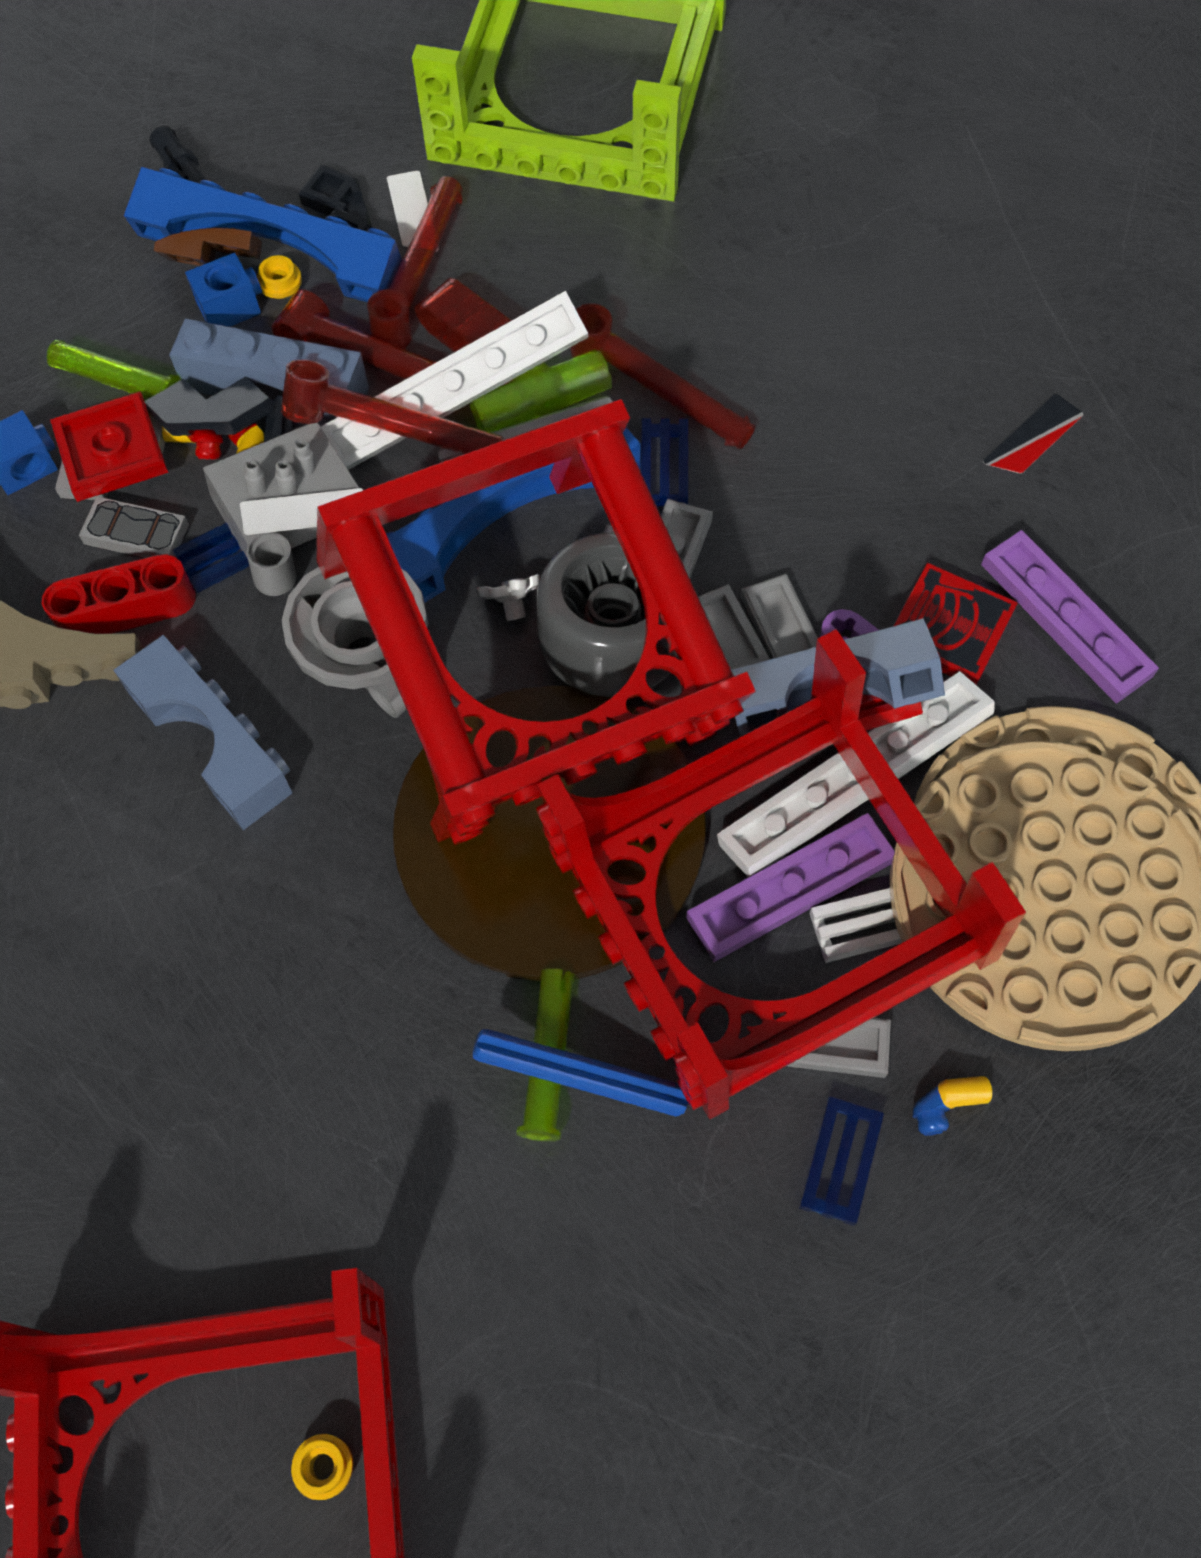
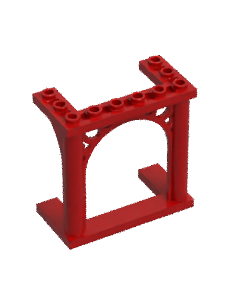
M622 399L317 506V564L324 580L344 572L348 573L422 743L439 799V805L430 822L438 843L452 838L454 845L477 837L483 833L482 828L489 824L488 819L495 815L494 810L499 804L513 799L516 806H521L540 798L541 795L537 784L556 774L559 775L560 779L564 778L567 785L580 782L597 773L595 764L614 757L617 765L628 762L647 752L644 744L663 737L666 744L673 742L677 744L686 740L689 747L703 743L715 737L717 730L729 725V719L744 712L741 704L756 692L747 671L734 676L629 448L623 432L630 416ZM554 463L549 478L557 494L592 482L640 588L645 608L646 628L643 649L635 670L626 684L611 699L598 708L574 718L538 722L513 718L486 707L468 694L451 676L437 652L382 525ZM659 616L662 620L663 625L659 624ZM664 638L667 639L669 645L668 653L670 654L675 650L679 659L670 655H658L656 650L657 642ZM652 669H663L671 672L680 680L682 685L681 694L675 697H665L657 694L648 686L646 673ZM639 696L649 706L656 709L652 710L649 707L641 706L634 710L635 714H632L626 708V701ZM450 697L459 703L457 707H454ZM469 716L480 718L484 724L476 734L473 744L470 743L467 734L471 733L473 729L463 719ZM607 720L615 723L616 725L609 727ZM585 721L593 722L596 726V733L592 735L586 734L582 729V723ZM501 730L509 731L516 739L517 749L515 756L506 766L494 767L486 757L487 742L495 732ZM569 734H571L575 742L566 745ZM536 736L547 738L550 744L549 750L545 751V747L541 746L533 754L532 759L526 761L529 753V739Z
M837 629L817 639L811 700L687 766L645 786L606 797L587 798L576 796L565 788L558 774L537 784L543 804L535 809L543 824L542 830L550 844L548 848L562 874L569 870L573 872L580 885L572 890L579 906L587 919L594 915L598 917L605 930L604 933L598 935V939L612 965L620 961L624 964L631 979L624 982V986L638 1012L646 1008L650 1011L658 1026L650 1030V1033L665 1061L673 1057L677 1066L675 1071L679 1077L677 1082L693 1111L702 1106L709 1120L729 1109V1097L974 962L979 970H982L998 961L1026 914L1025 909L993 862L974 871L968 883L961 876L859 721L858 717L866 672ZM834 744L946 919L832 982L798 997L761 1001L740 998L721 992L697 978L683 965L672 951L662 932L656 908V890L660 868L665 855L680 832L705 811ZM670 824L667 829L663 828L664 826ZM651 836L656 840L655 849L649 853H646L637 846L630 845L639 840L640 846H642ZM625 859L639 863L645 869L646 876L638 884L625 885L614 881L607 871L613 862ZM616 897L623 899L639 898L644 905L643 912L637 916L630 915L629 913H633L632 907L625 901L617 900ZM636 933L648 936H646L642 941H640ZM656 946L663 948L665 951L664 956L657 960L649 955L650 950ZM668 970L663 982L658 972ZM681 988L691 989L697 998L687 1013L686 1021L682 1016L684 1012L683 997L680 995L678 998H675L676 992ZM712 1005H719L728 1014V1028L720 1040L709 1043L698 1021L706 1008ZM746 1013L757 1016L762 1024L747 1026V1031L750 1034L739 1039L741 1016ZM773 1014H785L776 1020L773 1019Z
M356 1267L331 1271L333 1298L72 1335H57L0 1320V1396L14 1398V1413L10 1414L6 1425L7 1446L10 1452H14L13 1479L9 1480L5 1492L6 1512L8 1517L13 1519V1546L8 1548L5 1558H83L79 1536V1507L83 1484L94 1454L105 1435L122 1414L139 1399L156 1388L174 1380L197 1374L355 1351L357 1357L371 1558H405L384 1288ZM148 1374V1376L140 1382H138V1380L136 1379V1376ZM104 1380L103 1388L107 1389L121 1382V1391L116 1401L108 1404L104 1394L93 1385L94 1382ZM68 1396H80L92 1408L94 1424L86 1434H72L60 1422L59 1405ZM59 1444L70 1447L73 1450V1465L66 1473L59 1472V1464L63 1463ZM63 1515L68 1520V1528L64 1534L59 1535V1516Z

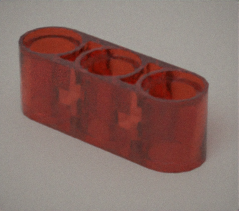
M448 278L415 306L417 318L423 327L453 352L462 349L512 321L454 278ZM519 376L501 385L500 387L506 388Z

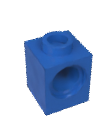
M236 253L185 272L196 304L206 323L230 327L261 314L256 295L262 293L259 281L252 267L244 270Z
M23 410L0 421V485L7 496L58 470L49 452L57 449L42 423L33 427Z

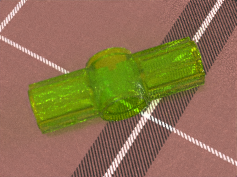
M592 350L552 367L543 362L513 379V382L496 388L470 402V409L481 435L568 408L573 403L611 389L612 378L601 352Z

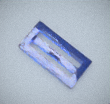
M642 418L641 474L649 491L651 478V437H660V494H651L656 506H665L667 499L688 504V419L679 418V424H670V418H660V424H651V418ZM670 437H678V494H669Z
M227 522L173 549L176 558L181 561L197 593L249 567L244 551L233 555L241 548L235 536L231 533ZM221 558L225 559L198 574L196 572Z
M829 1097L799 1209L821 1213L823 1217L829 1219L836 1218L851 1226L857 1224L884 1113ZM838 1112L847 1115L826 1198L822 1200L815 1198ZM858 1119L867 1121L868 1126L848 1205L843 1207L837 1205Z

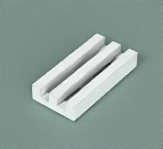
M890 888L811 908L809 915L825 963L902 943L897 929L832 945L830 940L832 937L895 922L892 909L825 925L824 922L890 905Z

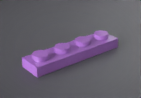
M1022 530L985 554L981 565L1116 704L1153 678L1159 667Z
M869 813L688 910L686 918L712 961L715 962L891 865L894 850Z

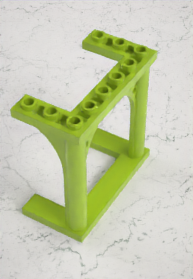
M479 0L461 52L416 44L412 55V63L427 160L675 201L678 190L679 154L714 30L722 31L726 0H526L677 24L660 83L643 80L636 81L633 91V119L613 130L593 135L567 136L536 129L515 117L500 100L494 84L495 73L520 0ZM485 103L491 107L482 109L481 104ZM498 120L502 121L504 125L498 127L483 123ZM625 141L632 144L633 149L613 145L616 142Z

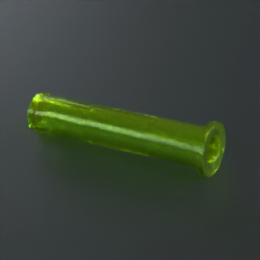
M55 339L47 351V363L52 368L61 369L131 394L141 391L146 399L155 396L182 380L176 374L164 376L68 344L59 339Z
M545 969L541 971L540 976L541 983L533 1042L565 1051L575 975L567 971L565 972L564 979L561 980L563 970ZM529 1076L523 1125L518 1126L516 1130L518 1136L537 1141H557L561 1139L562 1133L556 1129L561 1084Z

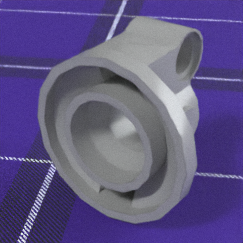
M317 567L304 575L288 595L281 619L288 652L300 669L307 675L326 686L353 690L366 688L372 698L385 712L394 718H398L406 710V707L378 642L375 641L363 648L347 649L351 643L360 638H375L348 573L344 572L324 580L320 568ZM401 569L426 627H428L422 591L409 574Z

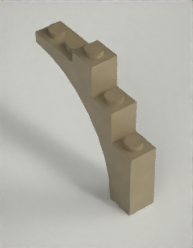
M0 600V707L23 709L33 703L50 702V684L75 686L82 681L107 679L120 681L113 670L144 648L135 633L93 634L57 628L25 616Z

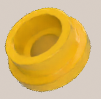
M281 255L266 258L259 266L257 279L265 296L282 299L293 295L300 288L302 283L300 270L289 258Z
M330 1434L314 1435L305 1440L294 1454L291 1465L293 1482L296 1488L310 1499L327 1500L333 1498L346 1488L352 1477L354 1467L353 1456L347 1444L337 1436ZM327 1454L333 1460L334 1469L327 1479L321 1480L315 1475L313 1466L315 1460L320 1455Z

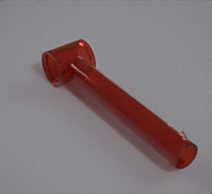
M441 177L437 184L430 187L431 198L422 215L390 288L374 293L368 300L367 308L371 339L373 344L382 351H400L407 347L411 341L410 308L450 221L451 215L457 203L462 204V186L452 177Z
M299 289L294 293L271 326L275 336L310 343L315 341L325 346L361 352L363 362L403 379H408L436 363L433 360L329 318L330 311L324 301L314 293L304 289Z
M587 303L576 308L589 335L588 338L570 347L571 355L577 362L588 366L598 365L604 361L608 362L698 423L711 429L725 440L726 446H735L740 450L749 442L755 431V425L750 422L747 415L743 418L731 409L724 407L723 404L613 333L612 316L602 305Z
M298 359L286 365L281 412L286 418L294 422L303 424L317 423L324 418V413L462 454H467L503 441V436L467 427L461 423L328 384L329 370L318 362Z

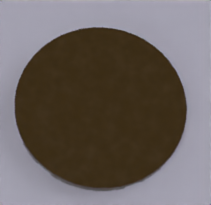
M540 686L505 692L480 703L513 718L548 722L583 715L598 708L611 698L590 695L573 687ZM626 704L627 710L635 714V708ZM469 716L463 719L473 729L471 733L467 734L470 743L473 744L476 734L484 724L480 718ZM607 720L609 727L616 725L615 723ZM585 721L582 723V729L586 734L592 735L596 733V726L593 722ZM501 730L495 732L489 738L486 746V757L494 767L506 766L513 760L517 749L514 735L509 731ZM569 734L566 745L575 742L571 734ZM536 736L529 739V753L526 761L531 760L533 754L541 746L545 747V751L549 750L550 744L547 738ZM663 737L644 744L647 752L635 759L617 765L614 757L595 764L597 773L580 782L567 785L564 778H561V781L565 788L576 796L587 798L606 797L650 784L687 766L689 763L675 742L666 744ZM423 748L413 761L398 795L394 813L393 844L397 869L405 892L418 916L421 917L439 940L454 953L474 965L479 964L490 970L504 973L507 977L528 981L557 982L575 980L596 975L621 965L622 961L612 965L598 939V935L605 932L598 917L594 915L587 919L579 906L572 890L580 885L573 872L569 870L562 874L548 848L550 844L542 830L543 824L535 809L543 804L542 798L540 797L521 806H516L513 799L503 802L494 810L495 815L488 819L489 824L482 828V834L457 845H454L452 838L438 843L430 822L439 805V799L432 771ZM705 813L695 818L680 832L670 846L660 868L656 890V908L662 932H666L679 916L689 900L690 893L697 880L702 865L705 845ZM670 824L664 826L663 828L667 829ZM651 836L642 846H640L639 840L630 845L637 846L646 853H649L655 849L656 840ZM625 859L613 862L607 871L614 881L625 885L638 884L646 876L645 869L639 863ZM616 897L617 900L625 901L632 907L633 913H629L630 915L637 916L643 912L644 905L639 898L623 899ZM636 933L640 941H642L646 936H648Z

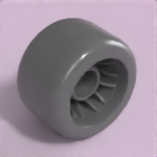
M599 533L580 538L568 544L545 567L537 589L538 637L541 651L547 664L561 680L581 692L598 697L612 698L626 684L639 661L645 638L646 617L640 588L616 534ZM659 616V624L663 625L662 620ZM664 638L657 642L656 650L658 655H670L679 659L675 650L670 654L668 653L669 645L667 639ZM652 669L646 673V682L650 688H653L666 679L671 672L663 669Z

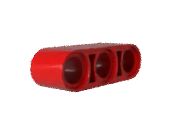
M167 554L156 555L62 579L52 583L42 595L43 609L55 627L93 634H112L178 617L187 613L196 601V592L181 561L175 556Z

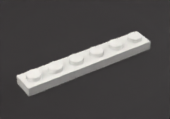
M564 291L321 426V428L349 470L589 337L588 332L567 292Z
M958 672L943 682L945 696L921 702L922 715L877 727L868 734L899 779L993 715L995 701L964 674ZM837 753L717 834L718 843L749 878L773 865L869 798L841 755Z

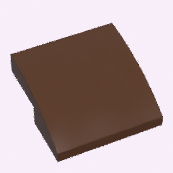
M206 228L184 231L157 240L154 244V251L169 261L194 266H202L214 261L216 251L227 254L236 253L237 256L260 260L262 241L252 231L229 228Z

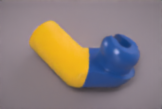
M985 1076L941 1081L914 1104L912 1117L918 1120L920 1133L924 1136H931L947 1131L949 1122L945 1112L955 1107L988 1104L992 1099L991 1083Z

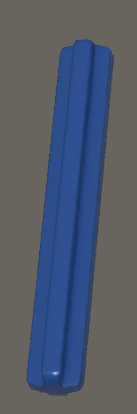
M482 1029L477 1034L474 1042L473 1058L479 1062L675 1117L684 1114L688 1105L679 1084L673 1081L490 1029Z

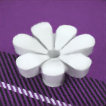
M540 574L532 575L526 579L517 578L501 583L502 586H482L476 588L480 598L485 597V599H494L499 603L503 602L507 621L526 617L522 598L526 597L529 591L537 589Z

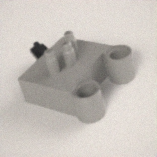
M276 396L275 400L270 401L274 411L266 417L264 443L203 467L210 497L246 556L255 587L261 593L268 596L282 595L293 588L297 575L291 548L317 538V527L245 535L240 503L243 501L359 488L317 421L294 430L296 406L293 401L286 400L284 396Z

